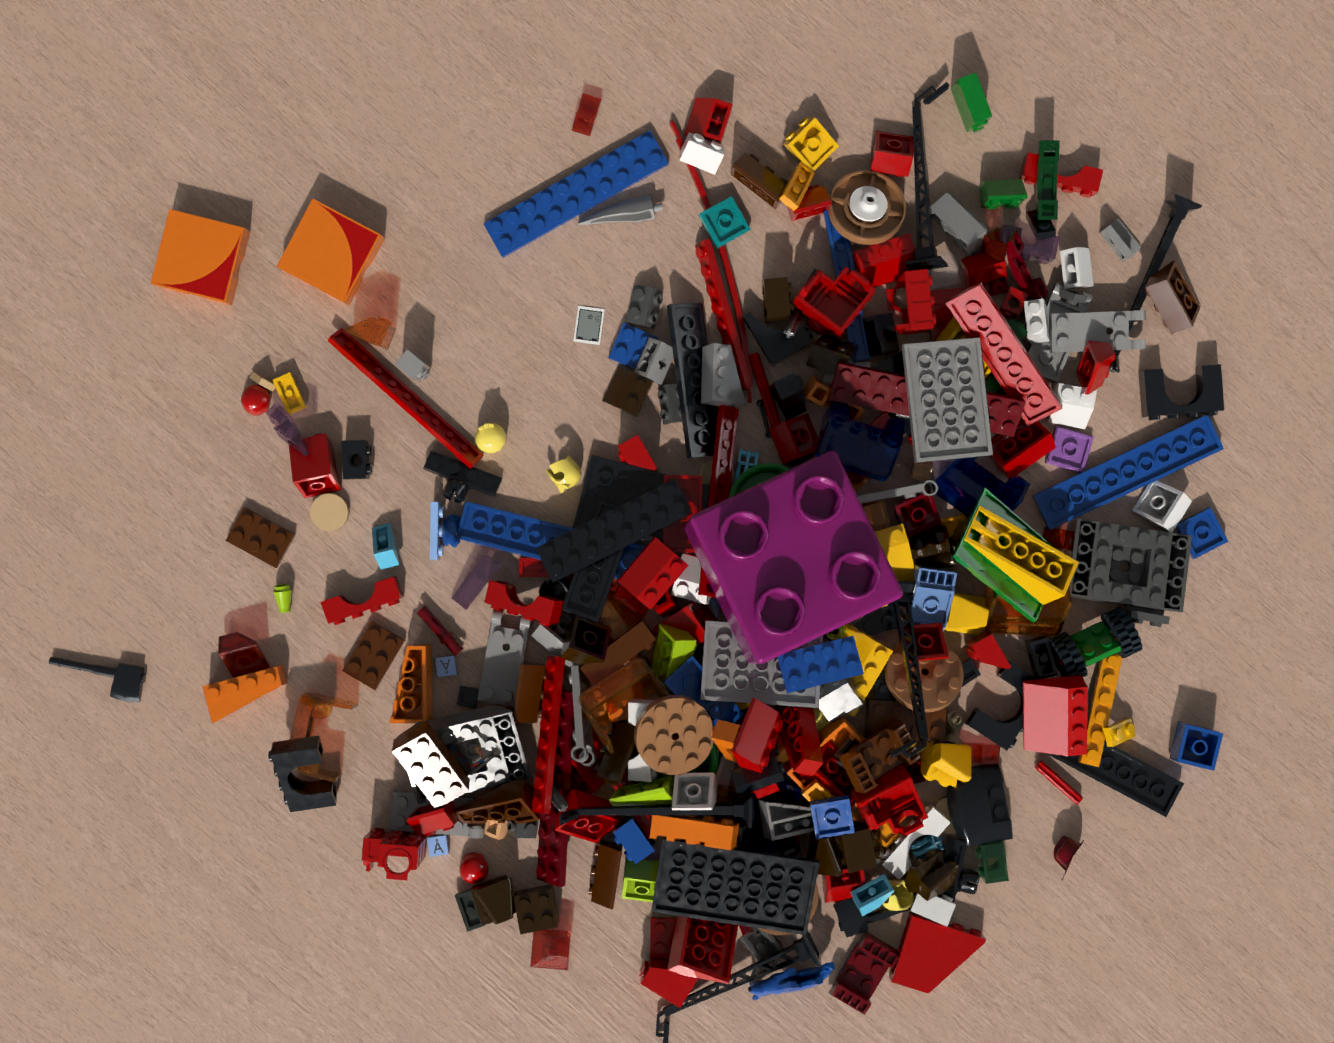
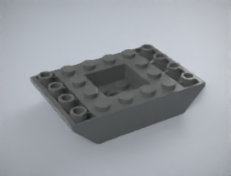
M1077 518L1071 558L1079 563L1067 589V595L1091 601L1182 613L1192 536ZM1122 561L1127 562L1129 565L1126 572L1120 569Z
M491 705L426 720L470 778L469 792L531 778L512 710ZM426 721L414 724L412 727L401 733L399 736L405 734L406 732L414 729L415 727L423 724ZM479 738L476 741L481 745L485 761L474 769H470L450 748V745L461 742L456 748L473 764L481 756L477 752L471 754L470 750L467 754H464L459 747L466 745L463 741ZM408 774L417 803L429 802Z

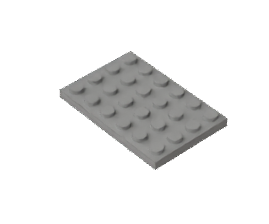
M980 338L903 344L902 353L914 462L993 455Z
M705 621L700 700L751 703L752 698H756L767 705L819 708L820 685L786 694L777 657L763 664H749L728 622ZM823 635L791 651L822 644Z

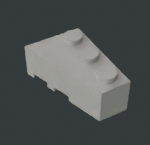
M945 193L931 206V217L945 233H949L957 240L954 242L957 247L961 245L967 251L968 255L966 257L979 254L987 247L986 226L981 221L977 222L973 218L972 212L961 206L957 197Z
M712 343L702 347L701 404L726 405L734 408L746 405L731 345Z
M758 800L764 838L774 841L815 831L810 806Z

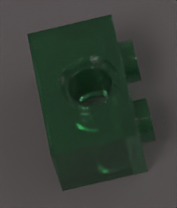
M998 841L978 845V848H975L977 860H980V867H978L979 878H982L986 884L1009 881L1004 842ZM991 857H994V864L990 866L987 865V860Z

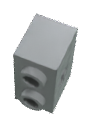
M649 338L634 373L662 385L673 360L672 347L662 341Z
M408 349L395 363L397 367L417 382L424 381L430 374L429 370L431 367Z

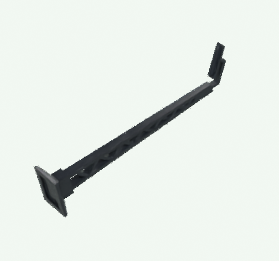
M948 82L944 83L937 90L933 86L929 87L915 98V107H912L917 249H915V259L905 262V265L911 271L949 267L941 256H937V249L934 247L922 110L918 103L934 90L931 95L923 100L925 105H929L949 89L950 85ZM919 173H920L921 175H923V177H922L920 180H919ZM920 193H922L923 195H925V196L922 198L921 201H920ZM925 203H926V213H924V212L921 210V208L924 206ZM921 214L927 218L922 224ZM927 226H928V236H926L925 234L922 233V231H923ZM922 237L929 241V247L922 248Z
M1177 194L1165 198V202L1172 207L1169 214L1170 219L1130 311L1141 309L1147 296L1145 286L1149 277L1158 272L1181 221L1185 219L1188 212L1197 210L1202 205ZM1135 320L1129 321V332ZM1113 350L1115 351V360L1111 362L1109 371L1119 373L1118 356L1121 350Z
M898 581L903 590V596L890 604L894 608L918 739L922 741V746L908 753L907 750L918 742V740H910L891 752V759L901 753L906 758L914 756L927 747L926 741L928 740L911 610L912 595L915 587V582ZM899 607H905V608H906V612L903 611V610H902L901 608H899ZM901 617L906 620L904 624H902ZM907 626H908L909 633L904 630ZM905 639L910 642L907 646Z
M749 792L744 794L742 800L716 802L712 810H672V804L580 807L579 809H570L560 814L559 825L561 826L578 818L579 814L733 815V817H744L749 828H752V797Z
M807 930V935H802V938L793 941L792 945L731 974L730 980L733 979L732 984L715 982L688 995L684 1001L685 1004L681 1008L674 1004L663 1007V1011L657 1013L656 1036L663 1037V1043H668L669 1022L666 1018L664 1020V1031L659 1033L660 1016L662 1015L669 1016L798 961L804 962L811 959L818 967H821V955L809 931ZM795 950L798 956L791 957L786 955V953ZM778 957L786 960L777 964ZM774 960L772 967L765 965L766 963ZM757 967L764 969L755 974ZM752 970L751 976L745 974ZM737 977L742 978L741 980L736 982Z

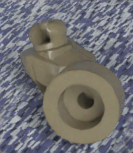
M950 711L946 715V728L950 732L945 735V742L942 743L962 744V739L959 737L960 733H958L962 717L956 711Z

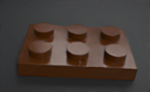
M243 507L225 541L274 568H278L296 534Z
M371 621L342 671L376 690L405 640Z

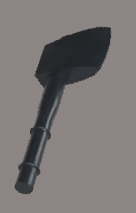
M50 657L49 664L113 677L110 697L127 702H140L143 683L146 679L144 667L120 663L117 668L56 657Z
M853 898L844 899L833 904L840 921L838 922L840 931H844L846 937L869 931V923L886 919L911 909V907L901 911L882 909L862 916Z

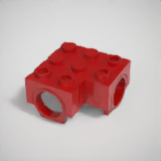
M846 266L835 280L818 269L795 297L793 306L800 309L803 314L816 321L819 326L839 340L844 331L852 324L855 317L864 309L867 302L872 299L877 289L871 286L869 280L861 273L850 270Z
M928 269L905 271L897 279L896 287L886 289L888 310L899 312V317L903 318V324L893 327V330L898 331L899 334L928 333L936 325V315L932 313L934 295L930 294L932 275L928 274ZM899 288H905L907 309L899 308L894 303L893 295Z
M903 764L876 779L877 787L866 793L856 792L855 788L850 790L870 831L873 829L877 830L879 826L887 823L894 835L900 832L907 836L924 827L923 820L929 818L911 776ZM906 816H918L916 822L910 826L902 827L899 825V822Z
M373 828V830H370L363 838L361 860H363V865L366 866V871L370 872L374 867V862H378L377 866L384 867V870L387 872L386 879L407 881L409 871L416 870L426 857L427 836L423 834L417 835L416 832L408 834L399 830L385 832L383 828ZM388 856L408 857L409 867L401 873L392 871L387 864Z

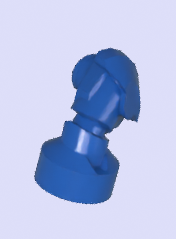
M449 515L444 520L442 540L446 547L451 545L453 548H456L460 543V539L456 536L461 517L458 515Z

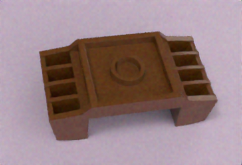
M899 720L888 727L880 729L853 746L850 751L840 757L856 792L866 793L877 787L876 779L903 762L911 765L920 758L918 753L910 758H906L903 753L893 759L890 758L893 750L912 740L902 721ZM913 746L912 748L908 749L907 752L910 753L914 751L916 747Z

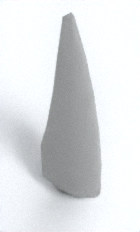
M651 194L643 195L604 208L579 221L578 225L655 219V212L663 211L662 203L653 205Z

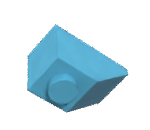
M391 523L372 527L373 552L380 569L399 565V554Z
M885 874L850 893L861 915L864 916L879 908L894 892V889Z

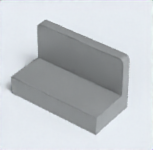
M1119 219L1113 221L1099 233L1122 262L1130 259L1141 249V246Z

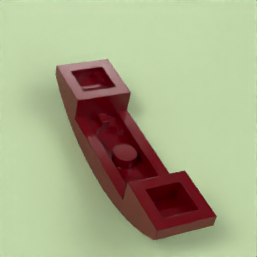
M1017 230L1012 232L1007 243V259L1011 272L1019 286L1025 293L1029 294L1030 298L1033 300L1044 298L1045 300L1048 291L1041 277L1033 279L1021 255L1024 244Z

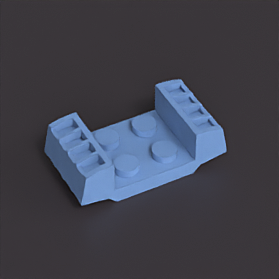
M920 565L915 566L913 572L915 587L911 603L913 625L941 622L944 632L955 592L956 571Z

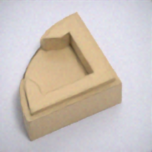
M252 372L249 377L259 385L272 392L274 391V383L263 378L258 373Z

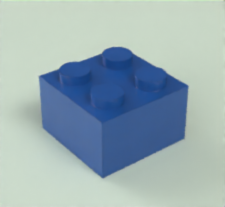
M1178 721L1169 758L1176 762L1214 771L1223 733Z
M633 815L626 816L614 828L613 838L618 845L622 844L625 848L624 854L629 861L633 860L637 864L655 851V841L652 838L648 839Z

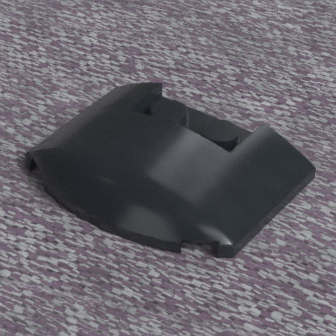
M998 762L972 766L970 781L962 782L957 780L956 787L951 785L947 787V804L950 819L956 833L966 842L964 844L967 847L1013 839L1012 822L1009 818L1002 783L1003 777Z

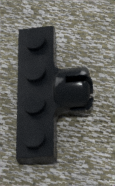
M430 451L423 467L424 470L447 479L443 489V496L451 501L454 495L455 503H462L470 489H475L495 497L502 482L501 477L475 467L470 469L462 462Z
M948 836L943 858L944 863L953 861L959 865V870L953 887L942 894L953 898L952 902H954L957 892L975 894L980 878L977 871L965 869L962 865L966 849L964 843L966 842Z

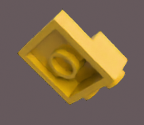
M805 117L799 122L798 125L800 127L795 132L791 131L785 136L786 142L783 145L794 158L802 161L812 171H815L839 145L815 117Z

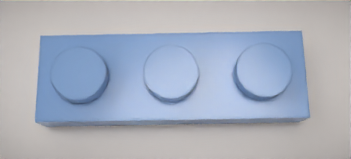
M431 502L430 560H440V556H443L444 551L443 544H440V537H442L444 526L441 525V518L444 517V506H441V502Z

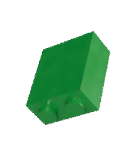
M975 72L957 79L951 89L966 132L973 130V133L983 130L992 117L977 73Z

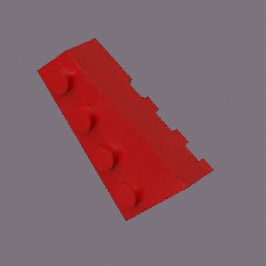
M777 705L774 710L779 712L783 720L782 729L778 733L793 771L813 776L823 764L813 708Z

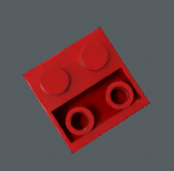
M695 98L684 135L687 136L689 132L692 134L697 133L709 141L722 143L733 104L715 98Z
M997 248L960 259L966 289L981 282L990 296L1008 291L1006 262Z
M843 867V872L840 876L822 875L824 902L829 903L852 898L850 892L865 884L864 869L848 873V868Z

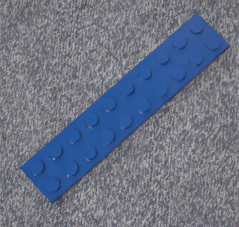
M649 130L485 222L484 226L502 258L668 166L669 163L652 132Z
M1204 415L1032 496L1047 529L1051 530L1213 455L1224 448L1209 416Z
M466 501L456 536L462 541L541 560L536 550L537 547L575 528ZM633 543L625 547L614 579H619L646 546Z

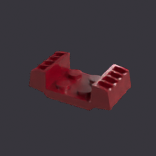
M864 932L838 973L829 994L865 1015L872 1004L870 998L889 967L894 968L899 958V950L869 932Z

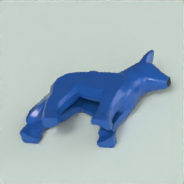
M833 962L821 965V967L816 966L796 971L795 968L786 969L784 972L773 974L767 979L751 981L748 991L754 994L752 999L757 1000L771 994L778 995L811 989L822 984L823 980L830 975L831 970L835 969V965Z

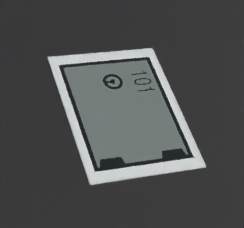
M578 306L574 342L600 345L605 309Z

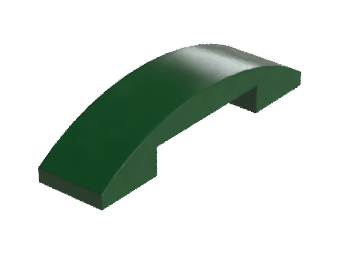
M1060 140L1039 141L1036 173L1037 220H1058L1057 168Z

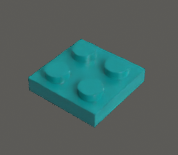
M732 196L698 215L717 249L751 230Z

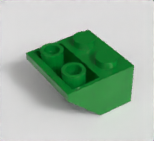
M1022 179L983 181L980 184L981 208L986 207V210H997L998 207L1016 209L1017 206L1027 199V192Z

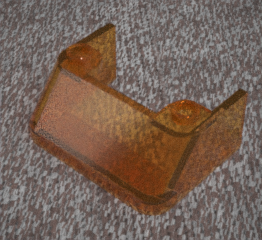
M987 586L985 590V605L989 608L987 626L984 628L985 631L992 634L1058 635L1063 628L1072 604L1070 586L1065 596L1043 605L1038 619L1034 623L1015 610L1011 604Z
M636 658L582 692L579 696V703L598 737L608 751L613 753V746L607 735L613 728L609 716L639 696L643 700H656L671 694L643 659Z
M312 692L301 695L298 700L290 740L311 737L315 719L329 717L333 706L352 710L358 706V703ZM319 763L295 768V770L305 776L336 782L342 777V773L320 769Z

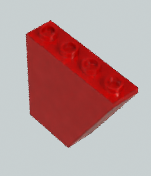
M909 912L898 946L899 958L894 968H891L889 978L893 983L929 994L985 943L986 938L977 929L971 928L967 930L963 928V925L952 922V925L948 924L946 927L917 913Z

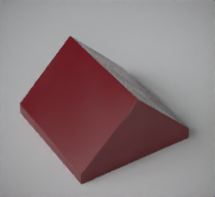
M930 490L925 491L926 493L931 494ZM920 493L916 497L906 499L894 505V515L899 525H904L907 538L942 523L933 496H926Z

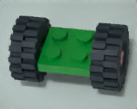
M1117 607L1102 614V621L1069 636L1067 632H1063L1049 639L1056 668L1062 677L1077 675L1085 677L1088 675L1086 667L1115 653H1118L1121 658H1126L1143 649L1138 630H1136L1135 624L1132 623L1130 616L1127 615V612L1122 607Z

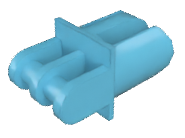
M740 448L734 482L740 475L741 466H744L743 472H745L749 467L757 465L759 451L754 453L749 449L744 451L742 450L743 448ZM741 456L747 457L746 462L740 461ZM749 457L755 458L754 464L749 463Z
M933 835L921 836L922 839L910 845V849H914L912 851L913 856H918L915 858V861L919 858L922 859L931 849H946L945 845H942V838Z

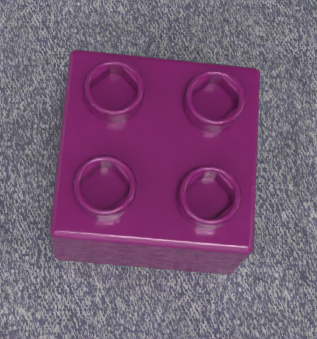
M828 451L695 513L684 526L687 537L738 645L749 664L766 663L903 596V590L837 453L834 451Z

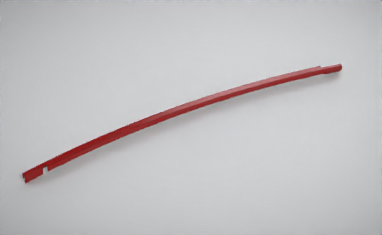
M672 121L669 125L675 137H678L676 143L679 150H681L684 141L674 121ZM686 163L704 209L707 210L711 208L698 172L695 166ZM723 245L718 250L733 302L741 348L753 385L741 306L727 252ZM751 388L747 389L748 403H752Z

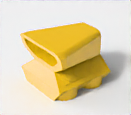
M954 593L947 625L944 630L979 635L981 629L987 626L989 608L985 605V598Z
M926 741L927 747L921 751V774H923L926 780H938L944 787L949 785L956 787L957 780L962 782L971 780V746L950 743L934 744Z

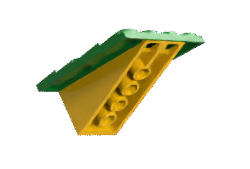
M986 488L979 495L952 556L958 563L972 572V575L993 589L997 595L1033 623L1037 621L1044 604L1065 596L1079 563L1052 546Z

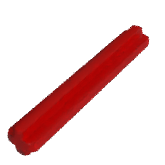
M758 353L749 355L750 363L770 425L773 427L781 422Z

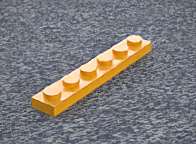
M1118 653L1100 660L1087 719V754L1079 756V763L1095 767L1100 766L1105 742L1103 728L1108 726L1122 662V658Z

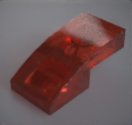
M582 94L572 131L591 136L601 104V98Z
M962 742V744L971 746V763L999 764V745Z

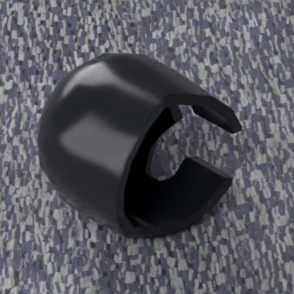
M564 578L555 583H552L551 579L540 585L539 596H551L565 601L570 584Z

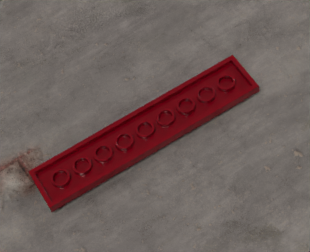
M837 362L828 400L909 416L905 375ZM986 391L990 432L1014 437L1026 401L1021 398Z
M562 690L553 776V785L563 798L570 793L571 750L574 726L573 692ZM551 801L550 814L539 813L540 825L538 831L539 844L536 874L538 880L557 887H564L566 883L568 835L554 830L558 809Z

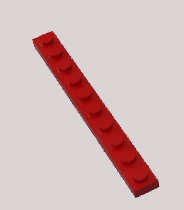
M340 328L329 337L328 342L466 466L471 469L483 458L484 454L343 328Z
M720 405L718 409L708 507L728 499L730 493L739 409L726 405ZM701 566L698 595L716 598Z

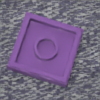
M1056 426L1053 433L1056 448L1047 454L1045 463L1078 473L1084 472L1094 437Z

